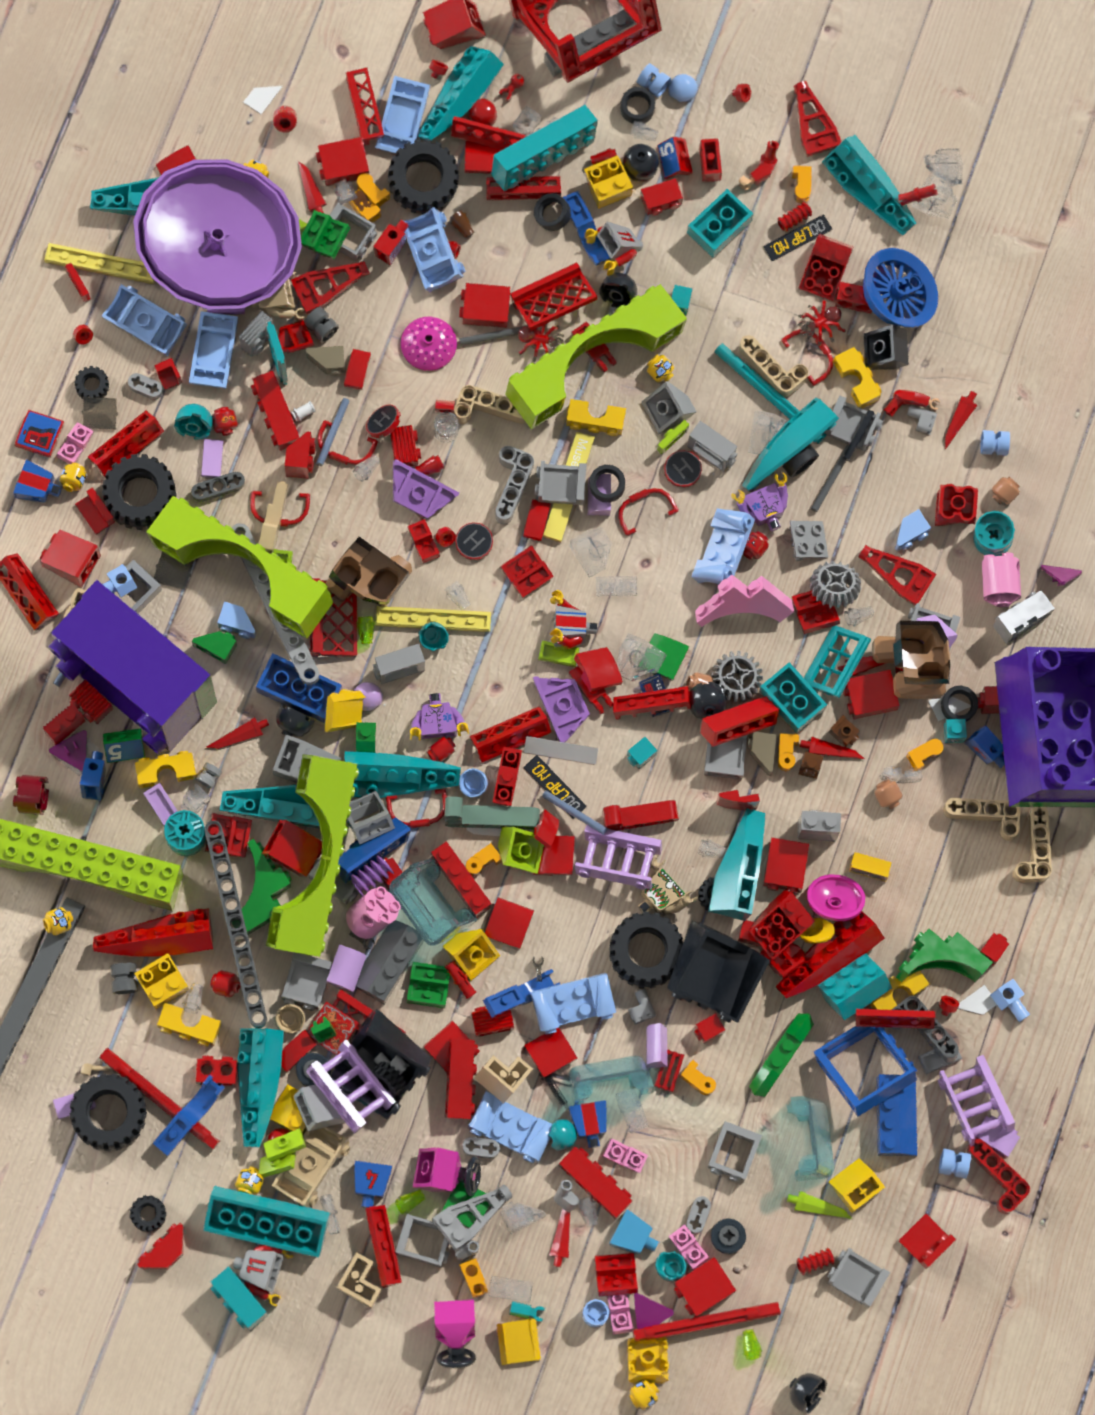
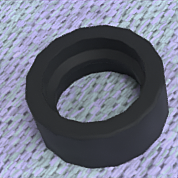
M643 87L628 89L621 98L620 111L623 118L632 124L648 122L655 112L653 94ZM633 97H642L647 100L649 108L646 113L635 115L627 108L628 100Z
M554 193L546 194L536 202L534 217L545 230L558 231L569 222L571 208L568 202L560 195ZM552 203H559L562 206L561 215L553 222H546L543 218L545 208Z
M809 444L785 462L782 467L790 477H795L811 466L819 457V454Z
M605 464L597 467L590 476L589 486L592 495L601 502L610 503L618 500L625 491L623 472L614 465ZM605 473L615 475L619 482L617 490L611 494L600 492L596 486V481L600 475Z
M962 685L954 686L944 694L941 701V711L948 720L966 719L967 722L977 712L978 698L969 687ZM955 694L967 696L971 703L970 710L964 715L954 714L949 709V699Z

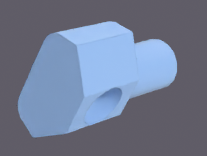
M123 564L108 572L109 581L103 584L112 593L117 592L120 597L137 589L133 578ZM121 577L127 579L124 584L117 583V580Z
M1014 979L1008 981L990 995L1001 1011L1008 1007L1019 1022L1030 1015L1019 1000L1025 994ZM1004 990L1011 992V999H1006L1003 996Z

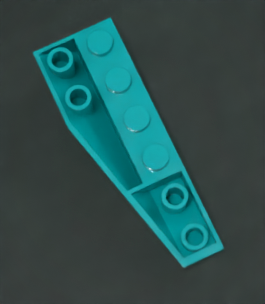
M470 46L465 50L463 57L455 64L418 134L419 138L432 140L452 126L454 116L461 118L483 95L504 66V63L491 50Z
M856 134L845 138L822 161L846 192L901 235H905L917 224L906 204L901 206L900 202L902 200L899 201L898 197L900 193L889 176Z
M158 178L91 190L90 209L135 216L143 193Z
M815 397L773 436L754 462L742 486L747 490L755 489L763 479L770 476L785 462L810 443L818 441L825 430H830L836 425L839 417L821 399Z
M345 751L344 762L355 763L358 768V777L354 780L353 784L355 788L354 797H363L376 791L380 798H384L387 796L459 786L461 767L418 757L387 753Z
M297 785L223 791L220 811L274 822L287 820L294 825L320 829L317 817L311 807L301 796L295 793Z
M746 809L715 874L708 912L746 921L752 915L762 856L765 813Z
M240 1028L237 1072L244 1147H260L267 1130L280 1078L283 1030Z

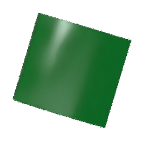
M314 210L301 235V244L316 253L335 259L350 230L349 224L332 219L330 215Z
M654 633L638 667L653 675L658 674L673 681L687 654L689 646Z
M413 962L407 1003L445 1009L450 974L445 969V966Z
M458 1183L452 1190L442 1211L450 1206L486 1193L478 1189L475 1195L468 1196L464 1183ZM484 1201L475 1207L484 1216L490 1205L487 1201ZM470 1211L457 1215L461 1224L467 1228H470L476 1222L475 1216Z

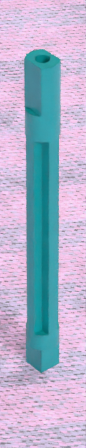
M722 343L715 349V354L786 417L791 419L799 412L795 406L726 345ZM823 432L822 437L816 443L820 444L827 435Z

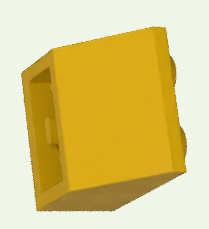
M618 155L584 169L591 195L598 209L632 196L633 186Z
M168 953L134 973L155 1010L164 1006V1003H169L189 991L188 985Z
M860 1158L828 1181L851 1213L885 1188L876 1174Z

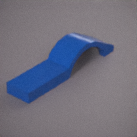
M579 191L562 197L571 208L570 218L589 258L596 266L607 259L612 260L598 236H596L594 243H587V238H585L586 230L594 229L596 231L597 229Z
M550 969L522 985H514L485 998L483 1002L491 1017L493 1018L517 1006L533 1002L530 993L532 991L559 985L560 982L554 984L549 976L554 971Z
M209 1075L197 1094L176 1114L153 1142L165 1155L169 1156L193 1126L209 1111L225 1089L223 1085L219 1086L212 1080L213 1076Z

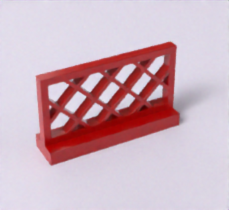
M577 262L510 293L513 306L519 311L531 331L598 300L596 293L581 272ZM579 280L582 281L581 286L572 285ZM562 288L566 289L564 294L555 293ZM569 290L578 291L576 297L569 296ZM582 292L590 293L591 295L587 298H580ZM545 296L549 297L547 302L538 301ZM553 298L561 299L560 304H553L551 301ZM565 300L574 301L573 305L564 306ZM532 304L530 310L522 309L523 306ZM536 305L545 307L543 312L534 311ZM548 308L557 309L553 314L547 313ZM532 316L540 317V319L534 323H531L530 321Z
M312 578L316 582L320 580V578ZM352 593L348 598L344 599L345 601L339 607L333 603L331 606L335 611L329 616L325 614L324 617L326 619L324 621L323 618L320 620L310 634V654L312 657H357V595ZM346 603L352 607V613L348 617L340 610ZM336 612L345 619L339 625L331 619ZM327 621L335 627L330 634L323 629V624ZM346 621L352 626V632L348 635L340 628ZM337 630L345 637L339 644L331 637ZM327 639L336 646L332 651H323V643ZM348 640L353 645V652L345 651L340 645Z

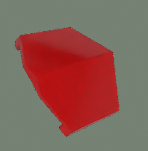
M304 320L279 328L278 339L284 353H292L314 345Z
M791 943L774 960L764 950L760 952L770 960L768 965L773 972L782 978L805 962V952L794 943Z

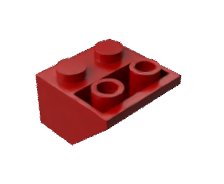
M307 431L286 448V477L309 479V473H313L314 462L311 455H315L316 444L315 438H312L310 431Z

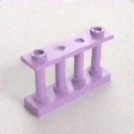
M586 825L584 831L585 840H588L589 844L583 864L577 862L575 864L576 874L583 878L593 877L632 885L642 890L652 889V878L647 876L653 855H661L662 840L607 829V832L603 835ZM598 843L608 845L602 867L591 865L596 844ZM616 847L627 849L621 871L610 869ZM636 850L646 853L640 875L629 873L633 854Z
M346 1040L339 1047L340 1054L324 1065H320L318 1061L314 1062L306 1072L355 1134L366 1123L364 1121L366 1116L380 1106H383L387 1111L395 1101L391 1093L385 1090L357 1054L355 1047ZM346 1059L353 1068L337 1080H332L327 1072ZM356 1075H359L365 1084L350 1095L344 1096L339 1087ZM371 1090L377 1100L360 1112L356 1111L352 1106V1102Z
M984 1055L976 1057L974 1068L947 1078L944 1070L940 1071L938 1084L941 1090H945L963 1128L961 1130L962 1136L965 1141H969L970 1146L975 1145V1135L999 1126L1005 1127L1007 1132L1015 1129V1121ZM976 1075L978 1077L981 1076L983 1080L982 1085L956 1095L954 1094L951 1087L952 1084ZM983 1092L989 1093L991 1097L990 1102L962 1111L959 1104L960 1101ZM991 1109L997 1110L999 1114L997 1119L974 1128H970L966 1120Z

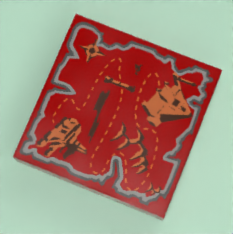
M326 1001L314 1021L317 1024H321L324 1022L323 1017L325 1016L334 1027L337 1036L319 1043L311 1030V1027H314L313 1023L307 1032L317 1043L338 1055L341 1053L339 1047L344 1041L350 1039L359 1022Z

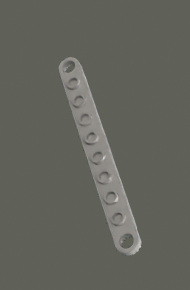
M239 523L232 527L235 533L240 529L245 531V536L250 539L251 543L256 545L249 528L245 524ZM241 558L301 681L306 685L315 684L319 680V670L302 636L276 621L269 607L271 588L268 576L257 565ZM307 671H313L315 676L307 679L304 674Z

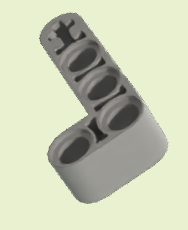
M504 446L499 454L501 465L512 470L495 514L497 522L503 525L511 522L534 467V458L531 454L512 446ZM508 453L513 457L510 460H506L503 458V455ZM526 460L530 462V465L524 467L520 463ZM520 477L523 479V482L518 484L513 479ZM508 494H514L516 496V499L508 500L506 496ZM505 506H507V514L503 517L501 514L504 513Z

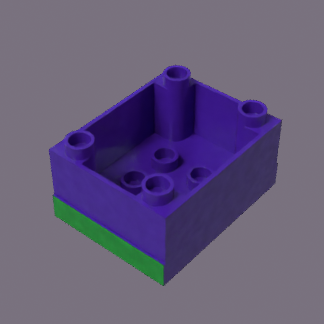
M96 580L81 596L82 599L51 632L54 641L48 646V649L60 659L55 667L72 682L78 675L83 680L86 679L102 696L147 733L142 740L155 753L160 755L164 749L171 752L200 718L203 719L216 705L217 699L211 675L102 583Z
M1025 647L1009 657H1003L994 662L1009 807H1095V648Z

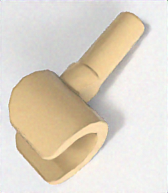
M85 1063L81 1067L80 1074L90 1076L92 1070L109 1071V1066H95Z

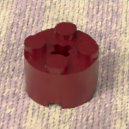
M32 775L17 776L16 788L18 789L17 795L13 797V807H17V811L22 814L44 815L42 810L47 809L49 789H45V783L49 784L48 778Z

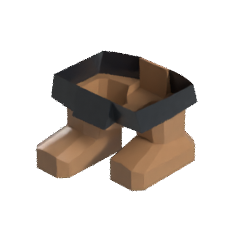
M358 537L334 566L326 585L328 586L327 589L335 594L339 600L346 599L349 593L352 592L363 601L380 604L379 606H387L410 576L412 566L400 555L389 558L367 541Z
M899 621L896 624V636H877L872 643L873 659L877 663H895V667L903 669L893 678L894 694L898 698L941 699L944 696L946 684H950L949 640L938 621Z

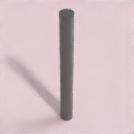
M525 326L459 338L460 345L518 335L519 330Z
M846 445L811 510L818 512L846 462L843 456L849 445Z

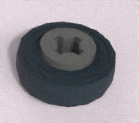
M319 1053L304 1055L296 1066L298 1080L306 1087L315 1085L306 1072L311 1064L318 1061L320 1065H324L328 1062L326 1057ZM331 1070L327 1072L329 1076H331Z
M726 1218L720 1220L711 1231L713 1246L724 1254L738 1252L746 1241L745 1228L735 1219Z

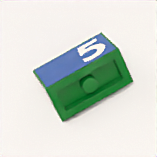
M141 728L103 734V745L107 763L145 758Z

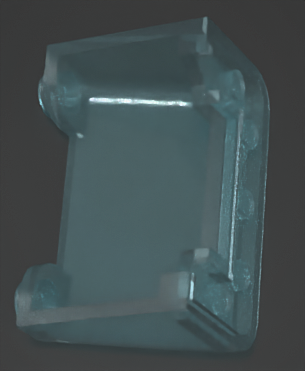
M434 858L412 864L395 878L389 886L390 893L400 903V908L423 940L430 946L440 944L470 927L478 920L473 912L467 908L460 909L455 913L434 884V881L439 878L441 873L440 867Z
M630 1056L573 1067L569 1072L573 1105L584 1104V1100L593 1093L592 1084L628 1078L629 1086L637 1088L641 1095L650 1094L653 1089V1083L645 1060L640 1056Z
M804 1096L790 1097L786 1103L787 1113L794 1114L798 1118V1122L808 1121L812 1155H806L800 1159L799 1170L795 1171L796 1181L828 1178L834 1172V1160L826 1104L821 1100Z

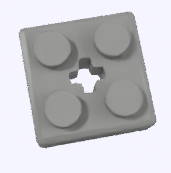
M261 311L239 336L241 350H244L245 353L247 352V355H250V357L259 355L262 352L263 345L268 341L267 322L271 321L273 325L272 318L267 316L266 313L264 314V311Z

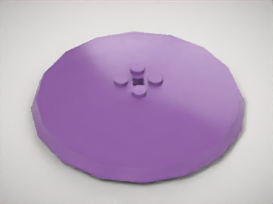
M227 159L192 160L165 171L143 193L133 220L136 251L151 278L178 300L207 310L242 309L271 297L292 276L302 248L299 217L284 191L260 171Z

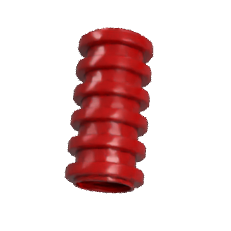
M802 202L801 206L797 205L796 208H792V211L783 214L782 218L778 217V225L784 232H787L788 228L792 229L793 225L797 226L798 222H803V219L806 220L807 216L811 217L812 210L807 203Z
M826 1248L825 1251L820 1250V1253L814 1252V1255L808 1254V1257L803 1256L802 1259L797 1258L796 1261L799 1272L802 1275H805V1272L811 1273V1270L817 1271V1268L822 1269L823 1266L828 1267V1264L834 1265L835 1262L832 1251L829 1248Z

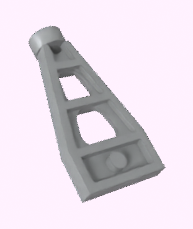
M502 1185L495 1191L446 1208L434 1216L432 1221L453 1249L457 1251L473 1240L503 1204L512 1198V1193L506 1185ZM487 1201L491 1206V1210L482 1216L475 1206ZM470 1211L475 1216L476 1222L469 1229H465L457 1218L458 1214Z

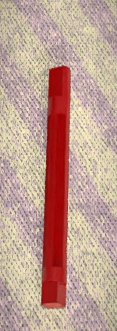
M108 1047L100 1055L99 1059L120 1076L134 1083L142 1094L172 1118L183 1109ZM200 1122L195 1124L189 1131L212 1149H215L220 1143V1140L212 1135V1132Z
M773 1302L647 1326L642 1329L633 1330L632 1334L634 1342L649 1341L779 1316L781 1312L779 1303Z

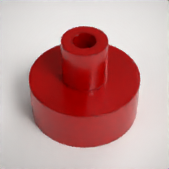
M433 59L429 65V68L433 71L431 77L438 79L439 74L446 75L449 67L443 62Z
M738 84L732 90V96L738 102H748L751 98V88L748 84Z
M79 325L74 329L73 337L78 344L85 345L92 340L93 332L89 326Z
M443 527L438 529L435 538L442 547H448L454 543L456 534L451 528Z
M942 996L938 1004L942 1009L941 1014L948 1016L949 1013H955L959 1007V1002L953 997Z

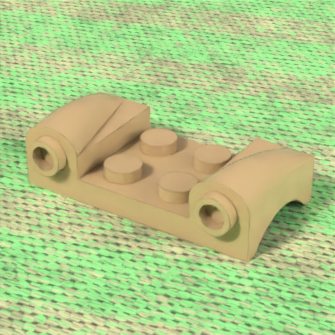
M328 1127L306 1131L303 1136L306 1148L296 1151L294 1169L279 1173L272 1184L274 1189L304 1207L315 1206L319 1198L317 1196V1188L337 1157L347 1156L351 1149L349 1146L350 1141L346 1137Z

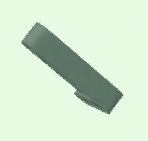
M461 797L445 798V826L496 829L515 827L534 830L539 824V808L463 805V798Z

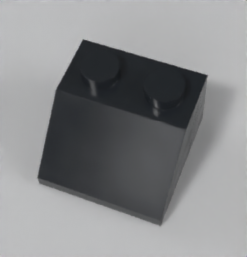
M892 324L863 334L866 368L869 367L870 370H890L909 365L907 329Z

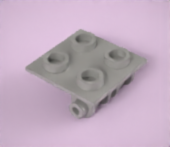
M790 521L789 531H791V541L793 542L791 545L794 547L793 557L796 558V561H801L803 558H828L823 521Z

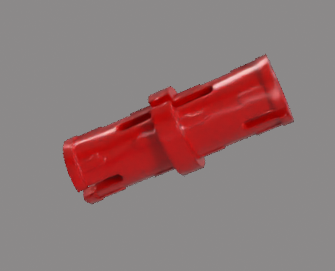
M932 184L920 189L917 187L913 191L899 194V201L902 200L900 202L901 206L915 201L921 202L922 199L938 195L937 189H934L936 185Z
M455 960L445 966V969L454 980L453 983L460 988L466 999L476 993V990L467 979L468 976L461 971Z

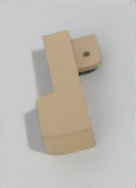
M284 481L277 482L273 504H268L265 521L261 530L259 544L269 553H272L276 547L289 487Z

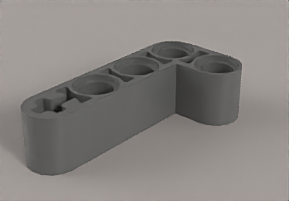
M915 996L906 998L892 1009L909 1010L907 1006L915 1004L918 1007L917 1011H929L922 1001ZM936 1018L934 1029L916 1028L943 1061L952 1063L957 1059L959 1052L957 1043ZM938 1033L942 1036V1039L935 1040L932 1035ZM946 1049H948L949 1051L953 1050V1054H951L950 1052L946 1053Z

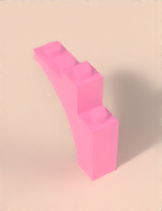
M731 575L718 585V594L713 595L710 600L695 610L697 624L703 627L717 618L736 613L761 614L781 622L791 615L794 609L792 599L764 577L760 576L757 580L752 581L749 586H746L735 576Z

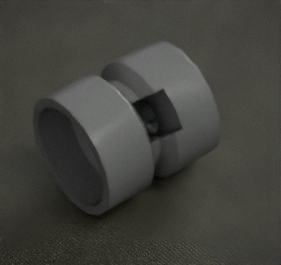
M318 307L305 318L304 324L310 331H315L314 335L323 343L338 331L339 325L332 318H328L329 314L323 307Z
M135 963L111 965V977L114 978L112 982L113 994L138 992L137 980L134 979V973L137 972Z

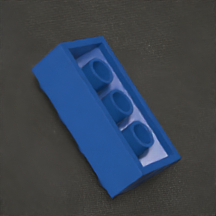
M395 817L392 819L395 829L362 844H359L358 841L353 842L349 846L350 849L343 852L342 856L339 857L340 871L338 875L345 884L352 880V874L358 876L357 870L364 871V865L371 867V860L377 863L376 856L384 858L406 843L411 829Z
M879 1074L876 1078L877 1089L900 1075ZM916 1081L877 1105L878 1156H917Z

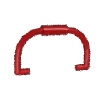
M798 329L781 339L785 347H790L787 340L793 336L808 334L815 339V342L829 360V367L821 377L816 380L811 375L807 377L810 383L815 386L826 379L833 369L831 350L823 339L821 342H818V335L808 329Z
M327 420L323 421L318 432L317 441L320 449L323 447L322 436L326 425L332 426V422ZM368 437L367 441L373 444L368 454L362 459L351 460L349 457L333 451H329L328 456L330 459L346 465L362 464L373 455L378 440Z
M651 488L641 490L629 496L622 503L618 513V519L625 535L629 536L636 532L635 528L628 530L623 519V511L629 503L636 502L650 493H660L669 500L673 508L668 511V515L671 516L679 510L670 494L662 489Z
M252 491L250 496L251 512L257 520L264 523L265 519L259 516L255 510V496H262V491ZM299 493V498H305L304 512L295 520L281 519L280 526L288 527V525H294L304 520L310 508V494Z
M434 790L435 794H442L443 801L442 810L437 817L430 820L428 818L403 823L408 827L418 828L430 826V824L438 822L445 815L446 790ZM397 795L386 797L387 811L391 819L396 817L392 810L391 800H396Z

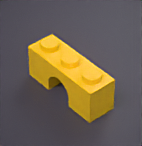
M855 347L836 355L833 364L841 378L854 375L860 380V384L852 388L851 396L857 407L863 409L879 401L882 391L878 383H874L870 368L865 367L861 352H857Z
M570 399L566 426L574 430L588 429L592 433L606 432L610 436L622 435L626 408L607 405L605 415L595 418L588 412L589 402Z
M180 751L174 756L163 754L159 755L157 759L151 760L148 757L141 758L139 762H135L140 789L153 787L158 784V775L164 769L173 770L176 773L178 782L193 780L197 777L192 752L188 753V751Z
M921 971L910 975L902 983L892 976L888 979L892 989L871 1002L870 1006L872 1009L892 1010L897 1006L893 999L894 990L904 989L910 996H915L930 984Z
M164 1003L157 1023L158 1028L161 1029L160 1032L171 1035L173 1032L179 1034V1038L190 1041V1039L198 1041L197 1044L209 1047L210 1044L214 1046L222 1024L220 1020L202 1015L196 1026L188 1027L182 1023L184 1009Z

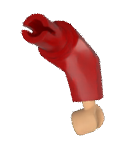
M776 141L767 142L766 151L761 155L759 167L750 173V179L745 176L739 179L738 182L741 188L749 190L752 183L757 185L770 178L778 161L776 153L779 144Z
M897 390L893 393L894 398L883 411L890 417H893L902 405L909 404L924 408L929 406L931 410H937L938 408L932 406V402L940 403V400L937 398L930 400L928 395L917 391Z

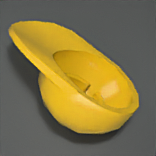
M813 918L815 922L800 935V938L806 943H822L832 938L835 929L831 922L822 918Z

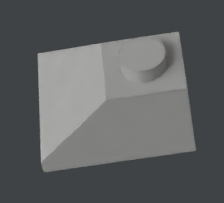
M665 382L641 401L658 434L679 425L697 412L689 397L669 382Z

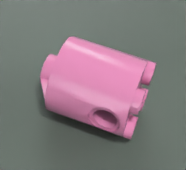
M1003 553L1002 556H983L984 600L996 607H1008L1014 601L1021 599L1019 559L1014 557L1013 553Z
M378 887L367 892L349 907L346 913V921L350 930L358 937L364 939L373 938L396 920L401 906L384 887Z

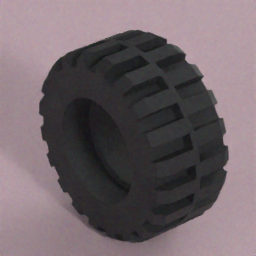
M418 139L414 140L413 144L410 142L404 144L403 149L399 148L396 151V155L392 157L390 162L388 183L390 193L394 195L396 202L401 203L402 208L405 210L410 208L412 213L421 211V214H425L433 207L436 209L441 207L443 209L454 198L459 182V167L456 165V158L454 155H450V150L447 147L442 148L441 143L437 141L433 144L429 139H425V142H421ZM418 162L433 164L440 171V184L431 191H417L407 183L406 172L408 168Z
M132 454L130 459H126V457L121 458V463L117 464L115 462L111 466L112 470L107 471L105 474L106 480H103L102 494L107 509L116 519L117 523L120 525L125 524L126 528L129 529L136 527L137 530H143L145 526L149 529L172 496L176 497V487L170 470H167V466L163 462L159 463L155 457L150 459L146 454H142L141 457ZM147 478L153 481L157 486V495L154 500L140 507L125 503L122 498V489L130 480Z
M643 911V914H638L637 912L629 918L626 917L616 927L610 942L609 957L614 971H617L622 980L628 981L627 984L631 986L633 984L639 986L638 988H656L657 985L665 984L671 978L683 945L682 934L678 932V927L672 924L669 918H663L656 912L649 914V911ZM640 933L654 934L664 944V957L654 967H641L635 964L629 956V943L633 937Z
M105 1073L100 1074L99 1077L93 1076L89 1078L88 1082H83L80 1085L81 1088L75 1091L74 1099L70 1103V1119L75 1132L84 1143L97 1150L111 1151L116 1149L117 1151L122 1149L123 1146H129L135 1138L137 1139L140 1136V1131L145 1126V1118H147L146 1104L141 1092L134 1083H131L125 1077H119L118 1074L107 1075ZM106 1094L120 1097L127 1108V1115L123 1124L111 1131L97 1128L90 1118L91 1105L97 1098Z

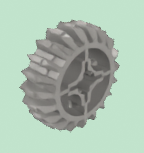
M834 561L831 564L825 562L824 566L819 564V567L813 571V575L810 578L812 596H816V600L822 601L823 605L829 604L830 608L833 605L837 608L840 605L844 607L847 604L852 605L854 600H857L861 591L859 573H855L854 568L849 569L848 564L842 565L841 561L838 564H835Z
M730 651L729 657L723 654V660L717 659L718 665L713 666L714 671H716L711 674L715 678L713 682L719 684L724 689L725 694H727V701L730 700L731 696L734 697V702H737L738 697L744 702L745 695L751 699L752 693L757 694V688H760L762 685L758 681L763 680V676L759 675L763 670L761 668L756 669L760 663H752L755 657L752 656L748 659L747 652H745L743 657L740 656L741 651H737L736 656H734L733 651ZM738 663L745 665L749 670L741 669ZM731 664V672L722 677L723 669ZM735 671L741 675L740 680L733 678ZM752 676V683L743 689V681ZM731 683L735 685L736 690L729 688L726 684Z

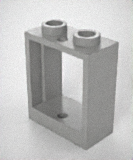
M338 203L330 214L332 219L340 221L344 217L367 231V234L355 251L344 244L339 249L341 253L357 261L359 257L365 255L369 242L372 243L377 236L376 225Z
M699 421L689 435L687 447L723 472L727 467L730 469L736 461L737 446Z
M133 560L126 566V569L129 573L132 572L150 589L131 607L139 614L162 591V588L152 576ZM125 577L119 578L117 580V583L120 584L125 579Z
M416 644L375 657L373 672L376 680L380 679L381 684H385L425 671V660L420 645Z
M376 791L350 802L351 814L346 821L359 844L395 829L390 814ZM378 810L380 811V813L356 824L354 823V821Z
M725 1121L707 1168H710V1172L721 1176L723 1173L730 1176L729 1179L734 1182L740 1183V1181H745L762 1135ZM726 1133L753 1143L743 1173L715 1163Z
M407 1214L395 1251L396 1254L437 1267H441L442 1263L446 1264L449 1252H446L448 1244H450L446 1238H444L438 1260L405 1251L413 1223L440 1231L433 1221Z

